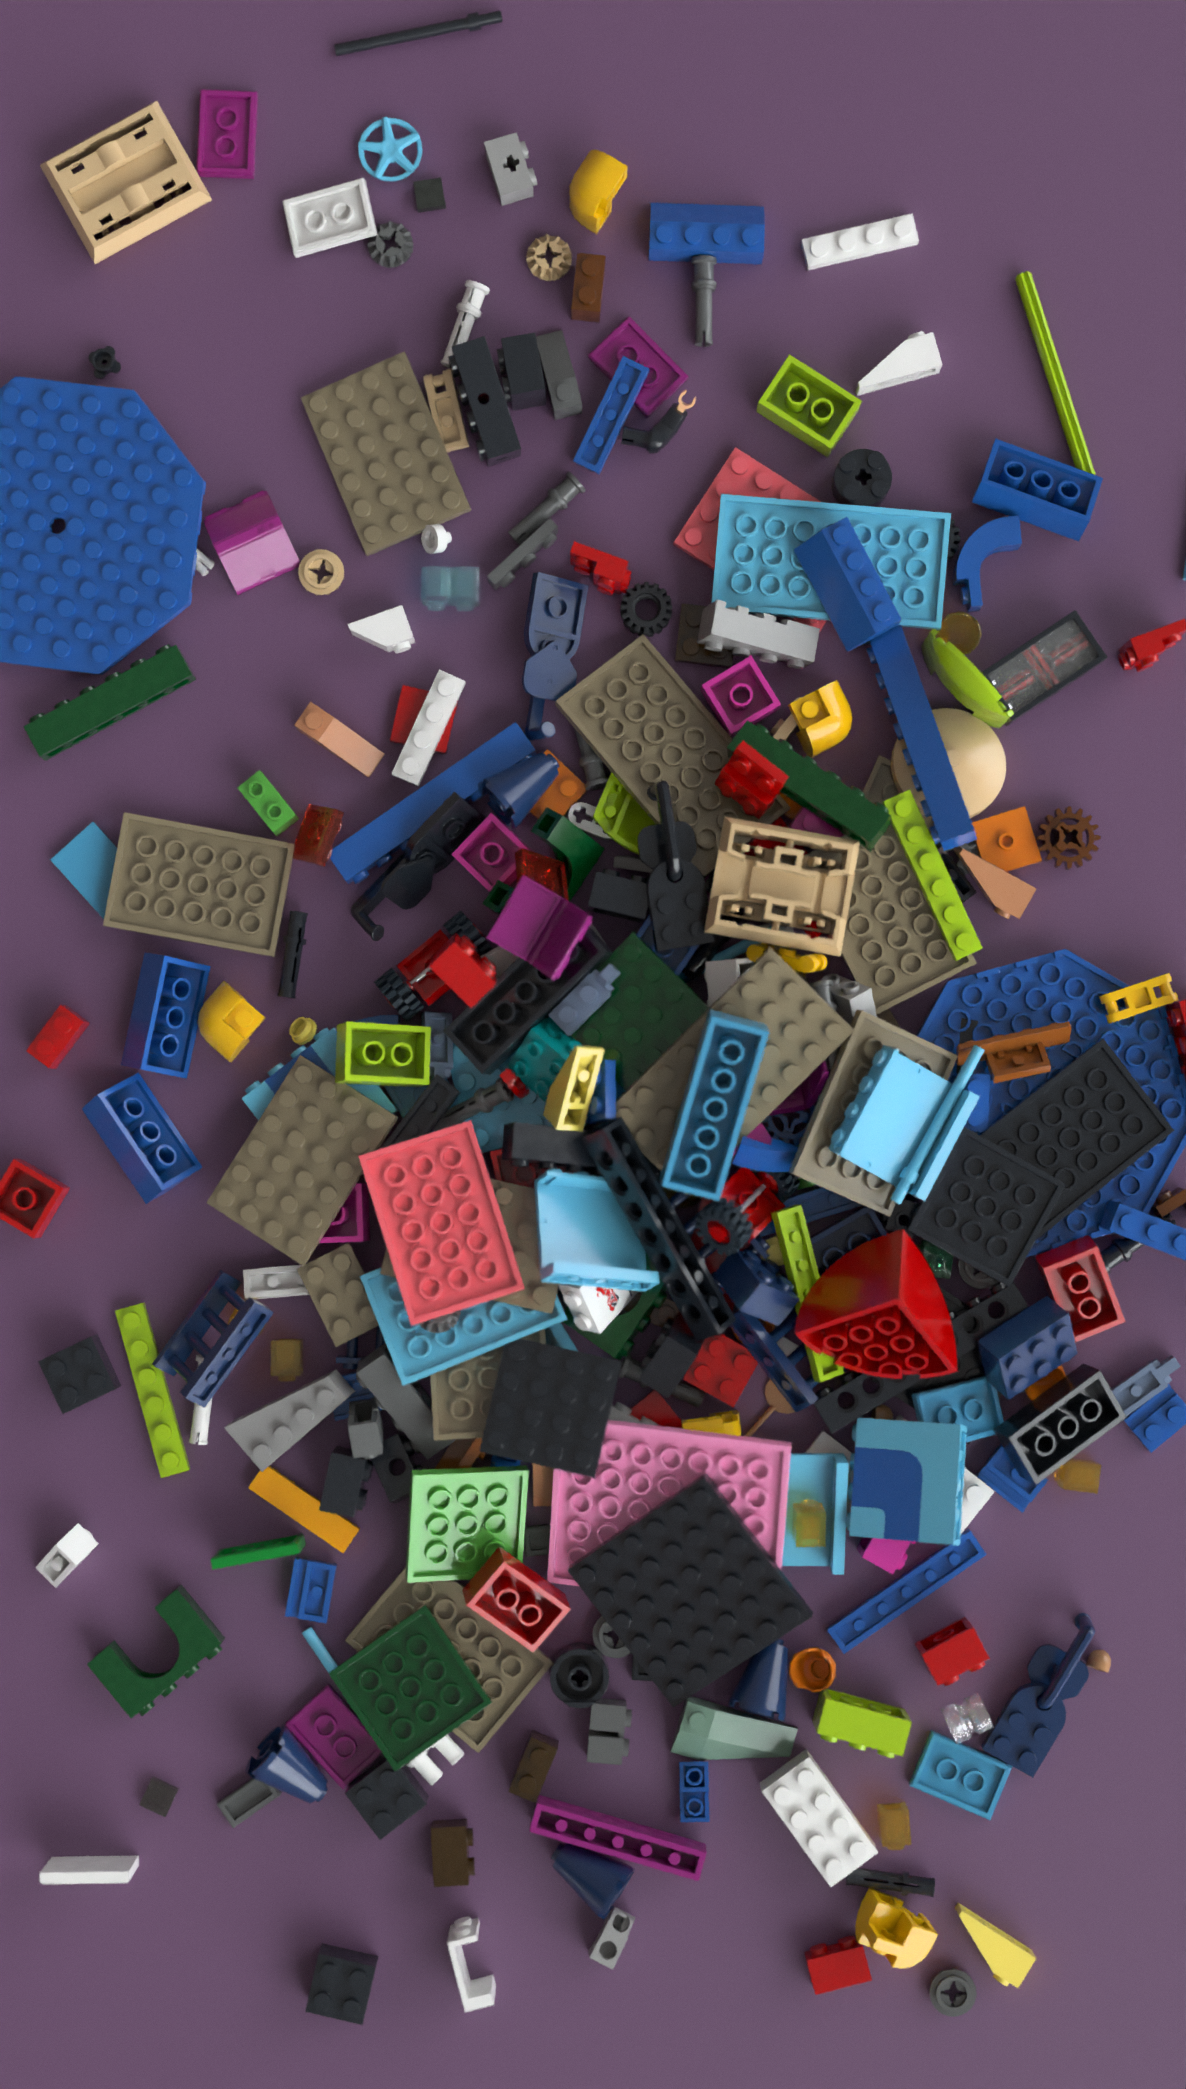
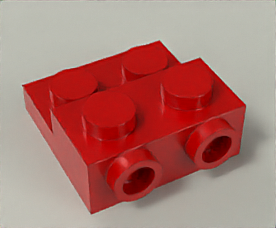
M574 541L570 550V564L575 566L574 570L585 575H590L592 572L593 585L597 586V590L603 594L613 596V593L620 595L622 592L626 594L632 571L628 570L629 561Z
M1185 618L1129 639L1119 649L1118 661L1121 668L1127 671L1136 668V671L1139 672L1152 667L1153 663L1159 661L1158 656L1166 649L1175 646L1176 642L1182 640L1181 635L1186 632Z
M742 741L736 747L729 762L719 773L714 784L719 787L725 797L733 798L738 802L746 814L760 819L772 806L789 776L745 741Z

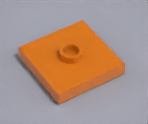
M1025 806L972 822L977 836V840H974V842L977 844L980 858L1006 872L1042 861Z

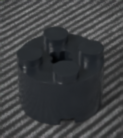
M856 449L847 453L840 459L832 478L831 487L835 500L839 504L878 507L886 498L892 483L890 465L882 453L871 449ZM858 477H862L864 481H867L865 486L861 485L860 481H857Z
M572 1643L560 1649L551 1666L550 1683L553 1692L563 1703L573 1708H586L595 1704L604 1695L609 1684V1668L604 1655L596 1647L587 1643ZM577 1670H583V1674H585L583 1675V1680H577V1676L574 1675Z

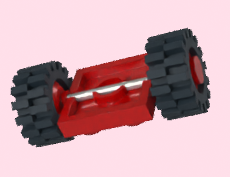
M461 910L443 924L451 936L455 933L460 937L466 935L475 944L476 948L474 950L479 956L493 950L483 937L484 935ZM441 929L396 965L407 978L406 983L392 967L374 981L375 985L384 994L385 999L398 1011L406 1022L424 1008V1005L411 989L413 991L416 990L429 1006L451 989L429 967L431 957L449 940Z
M741 1167L724 1184L720 1200L709 1199L710 1203L696 1217L695 1228L699 1229L697 1231L698 1236L704 1237L702 1242L704 1244L708 1242L710 1244L709 1249L712 1251L717 1248V1254L722 1255L724 1252L726 1256L732 1253L735 1254L747 1241L750 1243L772 1221V1212L785 1207L783 1203L800 1185V1181L797 1180L799 1177L788 1172H765Z

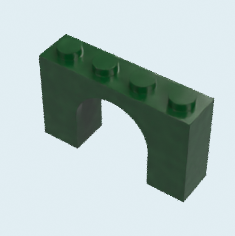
M546 807L531 829V832L549 845L555 854V873L546 888L570 902L605 848L563 815ZM498 880L482 904L499 916L512 895L514 888Z
M645 1251L647 1271H656ZM659 1276V1284L646 1292H642L637 1305L629 1312L616 1316L601 1334L579 1329L574 1323V1317L568 1305L564 1310L567 1320L563 1321V1323L613 1358L619 1360L622 1356L626 1358L635 1346L633 1340L638 1332L643 1333L651 1322L649 1316L655 1308L659 1309L668 1296L665 1293L667 1288Z
M182 1584L155 1607L156 1611L173 1630L179 1642V1657L172 1668L160 1673L143 1671L130 1660L115 1640L87 1664L130 1718H133L137 1713L141 1717L144 1716L155 1706L153 1703L155 1698L160 1694L164 1698L178 1687L175 1682L184 1675L188 1679L200 1668L197 1663L205 1657L211 1660L223 1649L220 1644L224 1641L225 1637Z

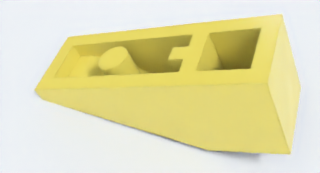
M575 1045L551 1085L543 1116L556 1130L583 1131L604 1053L603 1048Z
M957 1903L955 1909L994 1973L993 1977L1005 1986H1008L1010 1983L1019 1988L1037 1959L1032 1949L965 1906Z

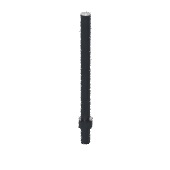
M501 10L478 15V12L467 14L465 18L334 44L336 56L467 29H470V32L481 30L482 26L503 22Z

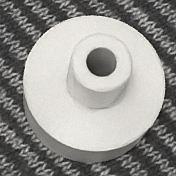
M440 524L426 525V528L422 531V545L429 554L442 553L445 551L447 543L451 542L452 536Z

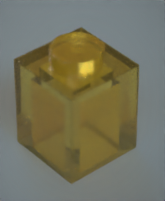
M273 1339L271 1341V1376H278V1381H296V1376L303 1374V1339Z
M1071 1458L1055 1470V1481H1058V1486L1062 1489L1098 1494L1101 1464L1096 1461Z
M803 1500L801 1503H793L792 1537L796 1547H826V1512L822 1503H818L815 1500Z
M906 1802L876 1804L879 1840L882 1847H887L888 1850H901L905 1848L904 1845H912L909 1809Z

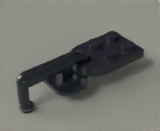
M661 780L651 785L647 790L648 797L653 801H657L660 824L644 827L637 836L640 860L653 870L647 880L646 894L655 951L714 942L713 934L704 932L709 906L705 880L700 870L690 863L697 852L694 830L686 822L674 821L669 784Z
M455 791L411 836L406 845L405 853L400 855L353 904L351 908L352 917L371 936L373 941H379L384 935V927L376 925L368 916L385 897L402 909L415 907L430 892L433 874L446 868L455 859L451 854L486 819L482 813Z

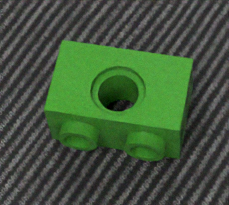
M261 770L238 787L239 791L277 837L299 820V817Z

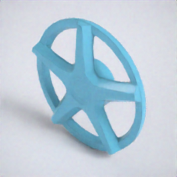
M383 117L381 120L372 123L364 131L358 144L359 157L363 167L370 175L382 181L393 182L408 177L416 170L422 157V143L418 132L407 122L396 118ZM391 124L402 126L411 134L395 139ZM382 126L383 140L381 142H365L373 130ZM416 142L417 157L412 165L404 156L402 150ZM364 150L380 154L375 172L367 164ZM389 163H397L406 170L405 173L399 176H382Z

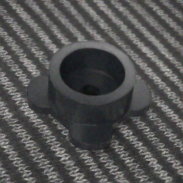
M107 346L89 354L88 360L94 366L96 378L103 379L107 374H116L121 370V364L116 361V351L113 347ZM104 360L107 361V364H106V365H103V364H102V362H103Z

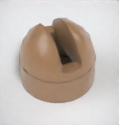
M880 1404L872 1410L871 1418L893 1420V1413L888 1406Z
M1094 1650L1089 1655L1086 1666L1109 1673L1111 1658L1104 1650Z

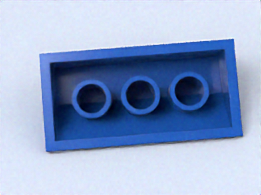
M651 203L649 261L691 262L692 257L709 255L716 257L717 263L762 264L765 240L764 206Z
M995 438L978 481L972 503L1008 516L1019 515V520L1079 542L1090 522L1103 478Z
M848 517L822 529L793 550L847 652L899 625L902 619Z
M144 952L121 1060L122 1066L187 1079L198 1029V1015L203 1005L211 966Z
M139 1072L97 1094L82 1108L146 1204L165 1194L202 1168V1165Z

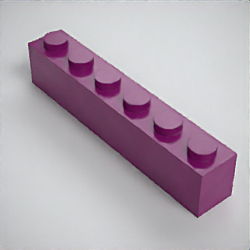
M539 1795L530 1821L529 1832L696 1881L700 1879L707 1854L705 1843Z

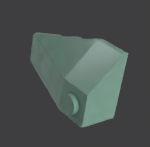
M690 1696L684 1701L670 1752L696 1760L790 1757L798 1727Z

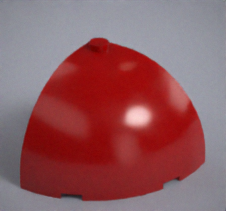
M904 1229L870 1240L842 1256L820 1276L801 1305L796 1319L794 1334L817 1354L820 1355L823 1352L834 1358V1363L839 1366L867 1375L902 1379V1374H919L920 1378H931L957 1372L955 1336L946 1302L929 1264Z

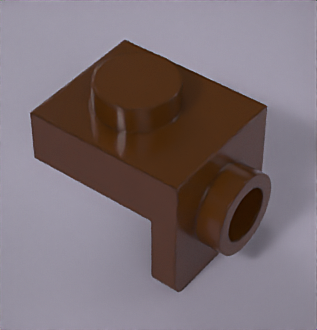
M1178 1187L1172 1192L1168 1189L1160 1193L1151 1208L1155 1216L1163 1217L1181 1205L1186 1209V1189Z

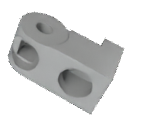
M614 1906L607 1915L595 1942L592 1943L588 1951L589 1958L613 1970L627 1942L635 1917Z

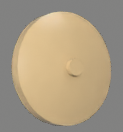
M952 708L934 709L932 713L971 818L984 811L997 797L1003 786L1006 774V759L1003 747L994 731L984 721L974 717L971 713ZM897 738L891 755V772L894 783L899 793L910 789L921 814L925 815L920 801L926 800L922 790L916 791L911 775L916 774L914 765L907 766L902 752L903 749L907 748L904 739L898 740Z

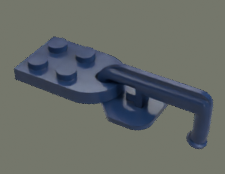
M541 572L533 573L524 627V642L531 655L524 663L522 675L523 689L527 694L531 695L525 727V735L529 741L551 738L555 735L554 725L549 721L542 722L545 699L556 702L557 699L576 686L577 672L569 659L576 653L580 643L589 585Z
M1080 1613L1075 1617V1626L1079 1629V1632L1067 1652L1052 1644H1044L1036 1649L1027 1665L1031 1683L1020 1686L1012 1693L981 1745L984 1751L1032 1778L1064 1727L1066 1709L1063 1700L1076 1697L1088 1680V1668L1080 1658L1092 1640L1095 1628L1090 1616L1085 1613Z

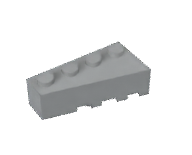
M718 599L702 611L697 643L705 644V649L722 651V648L733 651V655L739 657H749L751 654L760 656V661L766 663H777V660L787 662V666L794 669H804V666L814 663L820 628L788 619L781 620V623H778L774 615L767 613H756L754 616L749 615V608L742 606L725 608L726 602Z
M335 1369L266 1405L234 1419L224 1428L263 1472L352 1395L355 1390Z

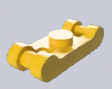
M767 943L752 944L746 951L748 959L755 962L771 947L794 971L803 973L821 971L827 965V959L821 953L803 956L796 954V949L779 947V950H775L772 944Z
M1170 973L1099 996L1101 1004H1105L1108 1015H1105L1108 1024L1178 1001L1177 993L1173 992L1170 984L1172 981ZM1159 986L1161 997L1156 998L1153 987ZM1123 998L1126 1009L1119 1011L1116 1000Z

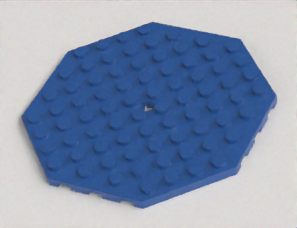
M15 376L0 388L1 663L103 675L191 605V589L196 569L198 553L196 549L201 529L203 513L201 509L206 482L135 390ZM54 519H63L65 521V530L60 534L52 532Z
M1067 949L946 981L916 1035L956 1054L960 1032L968 1029L971 1020L978 1021L977 1026L972 1031L973 1041L988 1039L999 1034L1016 1033L1027 1028H1040L1051 1023L1070 1022V1041L1064 1044L1045 1047L1051 1064L1050 1072L999 1083H993L990 1075L988 1127L1098 1040L1104 1039L1174 1129L1171 1134L1034 1242L1027 1257L1052 1250L1086 1235L1093 1239L1113 1233L1100 1228L1110 1200L1148 1214L1186 1146V1080L1184 1073L1181 1072L1177 1058L1179 1055L1173 1034H1171L1165 1006L1108 1024L1105 1016L1108 1013L1105 1004H1101L1099 996L1128 987L1129 985ZM1123 998L1116 1000L1119 1011L1126 1009ZM961 1019H967L965 1027L961 1029ZM979 1061L973 1073L990 1074L986 1061ZM955 1062L948 1078V1082L952 1084L958 1075L956 1074L957 1062Z

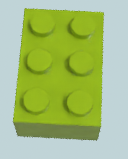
M789 354L759 400L756 412L828 458L859 411L862 400Z
M347 1021L338 1024L335 1083L416 1088L429 1085L431 1027Z
M828 1688L819 1692L812 1719L816 1732L821 1734V1739L837 1743L838 1739L849 1742L848 1745L859 1750H866V1747L877 1749L878 1754L889 1758H894L895 1754L903 1756L912 1723L906 1710L903 1708Z

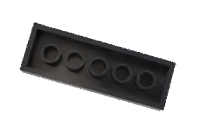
M588 927L581 941L576 943L570 953V959L559 978L555 980L549 978L529 962L518 957L497 978L496 984L472 1008L468 1006L443 1032L481 1074L491 1075L520 1047L530 1030L549 1018L548 1014L588 974H591L595 969L597 970L613 954V951Z

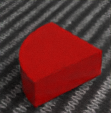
M506 1069L499 1074L518 1098L523 1099L530 1094L526 1085L515 1075L512 1069Z

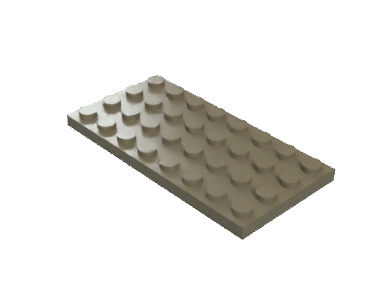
M644 634L555 702V706L656 825L660 824L657 801H653L648 797L647 790L651 785L661 780L669 784L674 821L686 822L693 828L697 852L690 863L700 870L704 878L716 866L724 817L770 825L776 819L786 814L791 808L778 794L772 806L758 819L755 816L746 814L738 802L733 798L725 797L721 793L719 787L714 783L723 767L730 760L728 758L727 746L733 739ZM734 835L733 842L747 845L754 838Z
M771 947L616 1099V1118H623L641 1152L660 1171H662L709 1009L766 1024L769 1030L735 1148L739 1145L742 1136L747 1137L854 1032V1029Z

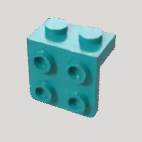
M549 1017L530 1030L509 1062L508 1068L512 1069L515 1075L546 1103L549 1089L575 1045H583L572 1036H568Z

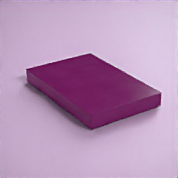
M200 89L196 172L199 177L254 179L258 108L257 92Z
M630 316L588 354V358L610 381L623 356L649 368L650 371L634 402V405L646 418L656 411L688 380V375Z
M329 1683L284 1724L342 1790L382 1754L356 1713Z

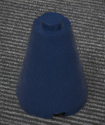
M541 752L483 779L478 783V788L482 796L485 793L488 794L490 801L487 804L505 825L509 826L512 824V829H515L558 777L559 772L557 769L560 766L551 754L545 755Z
M776 1640L751 1657L729 1699L728 1706L735 1708L737 1702L740 1703L739 1708H742L741 1710L770 1719L774 1718V1714H778V1720L785 1721L788 1648L783 1646V1640Z
M278 1726L274 1728L258 1745L257 1748L260 1752L255 1759L251 1756L245 1770L246 1774L253 1779L309 1804L314 1801L319 1802L328 1791L326 1786L327 1778L286 1727L282 1726L280 1728Z
M560 1843L551 1857L555 1861L553 1868L592 1911L603 1920L614 1907L611 1904H614L623 1893L635 1868L626 1863L570 1843H566L565 1846Z

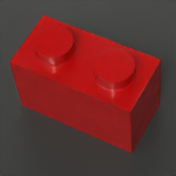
M60 1004L26 1052L46 1067L56 1069L90 1023L68 1006Z
M854 1936L843 1937L838 1940V1943L828 1946L824 1943L811 1946L809 1951L804 1952L815 1995L872 1981L864 1947L857 1942Z

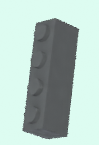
M386 1343L358 1361L356 1370L358 1382L364 1389L368 1388L373 1393L378 1407L383 1411L387 1410L392 1417L394 1426L398 1431L405 1432L410 1438L409 1441L412 1448L417 1453H422L428 1460L455 1441H434L432 1398L418 1381L405 1386L402 1385Z

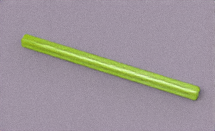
M1030 271L1022 272L1017 275L1015 280L1075 468L1096 475Z

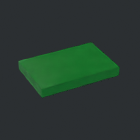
M298 1534L219 1549L210 1559L212 1570L299 1554L306 1545L304 1535Z

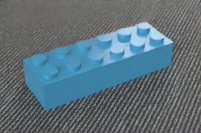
M711 1009L708 1010L660 1174L663 1187L717 1201L720 1200L769 1035L766 1024Z

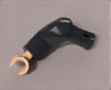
M687 390L682 391L678 398L679 404L673 403L661 420L653 426V429L650 428V431L624 426L621 444L646 448V451H649L648 454L658 453L678 432L688 415L685 409L694 406L696 396L691 403L686 404L683 402L682 396L685 395Z

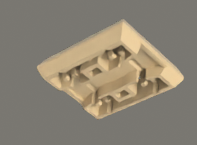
M157 101L40 164L94 264L99 263L212 200ZM145 130L147 135L136 140L135 134ZM83 164V170L75 174L72 173L71 170ZM172 181L174 187L164 191L162 186ZM189 183L192 189L183 193L181 188ZM175 191L176 195L179 196L172 199L170 193ZM164 198L167 203L156 209L153 203ZM109 215L111 218H113L112 221L104 225H102L100 222V220L108 217ZM129 216L132 223L121 227L119 221ZM113 226L117 230L110 233L108 227ZM102 232L105 237L96 241L94 235Z
M724 817L704 932L841 956L860 841ZM734 835L761 840L786 843V847L776 846L774 849L734 843L733 838ZM793 845L842 854L841 862L803 855L804 851L793 849ZM749 848L755 849L754 853H756V856L744 855L743 853L749 852ZM822 862H827L828 867L827 869H821L815 866L821 865ZM739 908H743L746 914L741 916L733 913L738 912ZM720 915L772 924V929L755 927L748 924L740 926L736 922L720 920ZM811 921L817 922V929L805 926L811 925ZM786 926L829 935L828 939L821 937L814 939L810 938L809 935L779 931V927Z

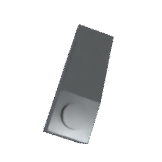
M560 330L536 336L540 362L554 419L558 420L582 414V401L563 331Z

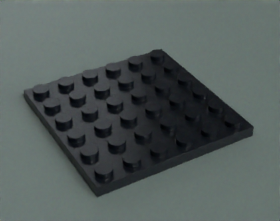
M707 1473L572 1563L567 1569L672 1707L683 1702L813 1616V1611Z

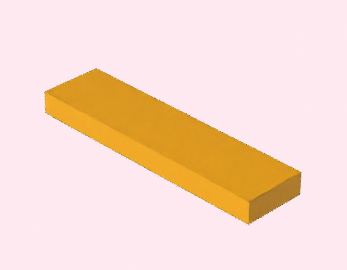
M268 1466L263 1472L260 1470L248 1487L251 1491L342 1553L345 1552L360 1530V1527L342 1515L319 1511L321 1501L271 1466Z

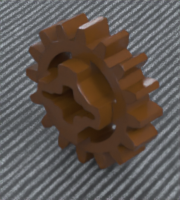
M1071 806L1065 808L1064 814L1058 808L1054 810L1055 818L1048 814L1044 818L1048 824H1041L1038 827L1040 831L1044 832L1043 835L1036 837L1037 841L1043 842L1039 852L1046 851L1048 854L1044 860L1047 862L1053 858L1055 860V868L1059 867L1062 863H1064L1066 870L1071 869L1072 863L1079 868L1083 866L1082 858L1087 862L1091 861L1093 858L1089 852H1097L1099 849L1093 844L1101 839V836L1094 835L1093 833L1099 826L1098 824L1090 825L1089 822L1092 816L1082 817L1083 809L1081 808L1075 814L1072 813ZM1061 820H1073L1077 823L1074 825H1066L1064 822H1061ZM1084 830L1087 838L1086 844L1082 841V832ZM1050 833H1052V834L1054 835V845H1053V846L1051 845V842H1050ZM1071 833L1073 835L1071 838L1072 842L1066 844L1063 841L1066 837L1065 835ZM1063 851H1070L1073 855L1076 854V856L1066 857L1060 854Z

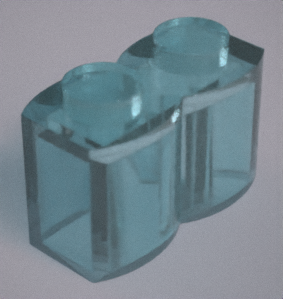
M422 567V605L428 606V610L443 611L445 606H456V610L472 611L473 606H480V569L478 567Z

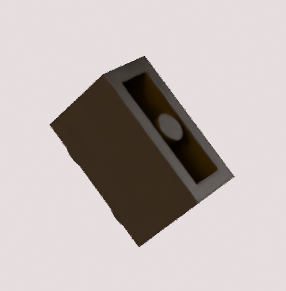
M535 1730L531 1731L509 1783L508 1792L536 1803L557 1753L558 1740Z
M467 1819L432 1821L431 1843L434 1887L469 1885L470 1876L475 1875V1858L469 1857V1846H474L473 1828H468Z

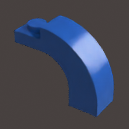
M1019 515L998 518L979 527L968 538L959 552L953 569V585L964 584V587H961L962 604L967 605V612L979 611L983 606L980 584V566L982 561L994 553L1018 550L1022 545Z

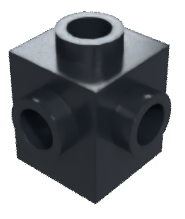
M903 1199L901 1204L896 1203L891 1217L881 1214L880 1222L883 1223L884 1229L889 1231L888 1234L904 1229L907 1235L913 1239L914 1234L906 1230L919 1204ZM904 1215L905 1222L900 1225L898 1218Z

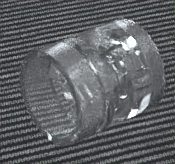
M978 1692L964 1698L961 1705L953 1703L941 1709L942 1715L957 1745L971 1739L973 1732L980 1735L994 1728Z

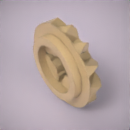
M546 234L544 237L535 238L531 246L528 247L527 265L532 274L537 278L545 281L557 280L568 272L572 262V253L568 243H565L559 236L555 237ZM547 247L550 248L552 255H557L552 260V268H549L546 259H541V256H545Z
M324 549L314 550L302 559L298 570L299 579L307 591L315 595H329L331 592L339 589L344 579V566L340 558L333 552ZM325 562L326 571L333 576H324L319 584L317 574L312 571L320 570Z

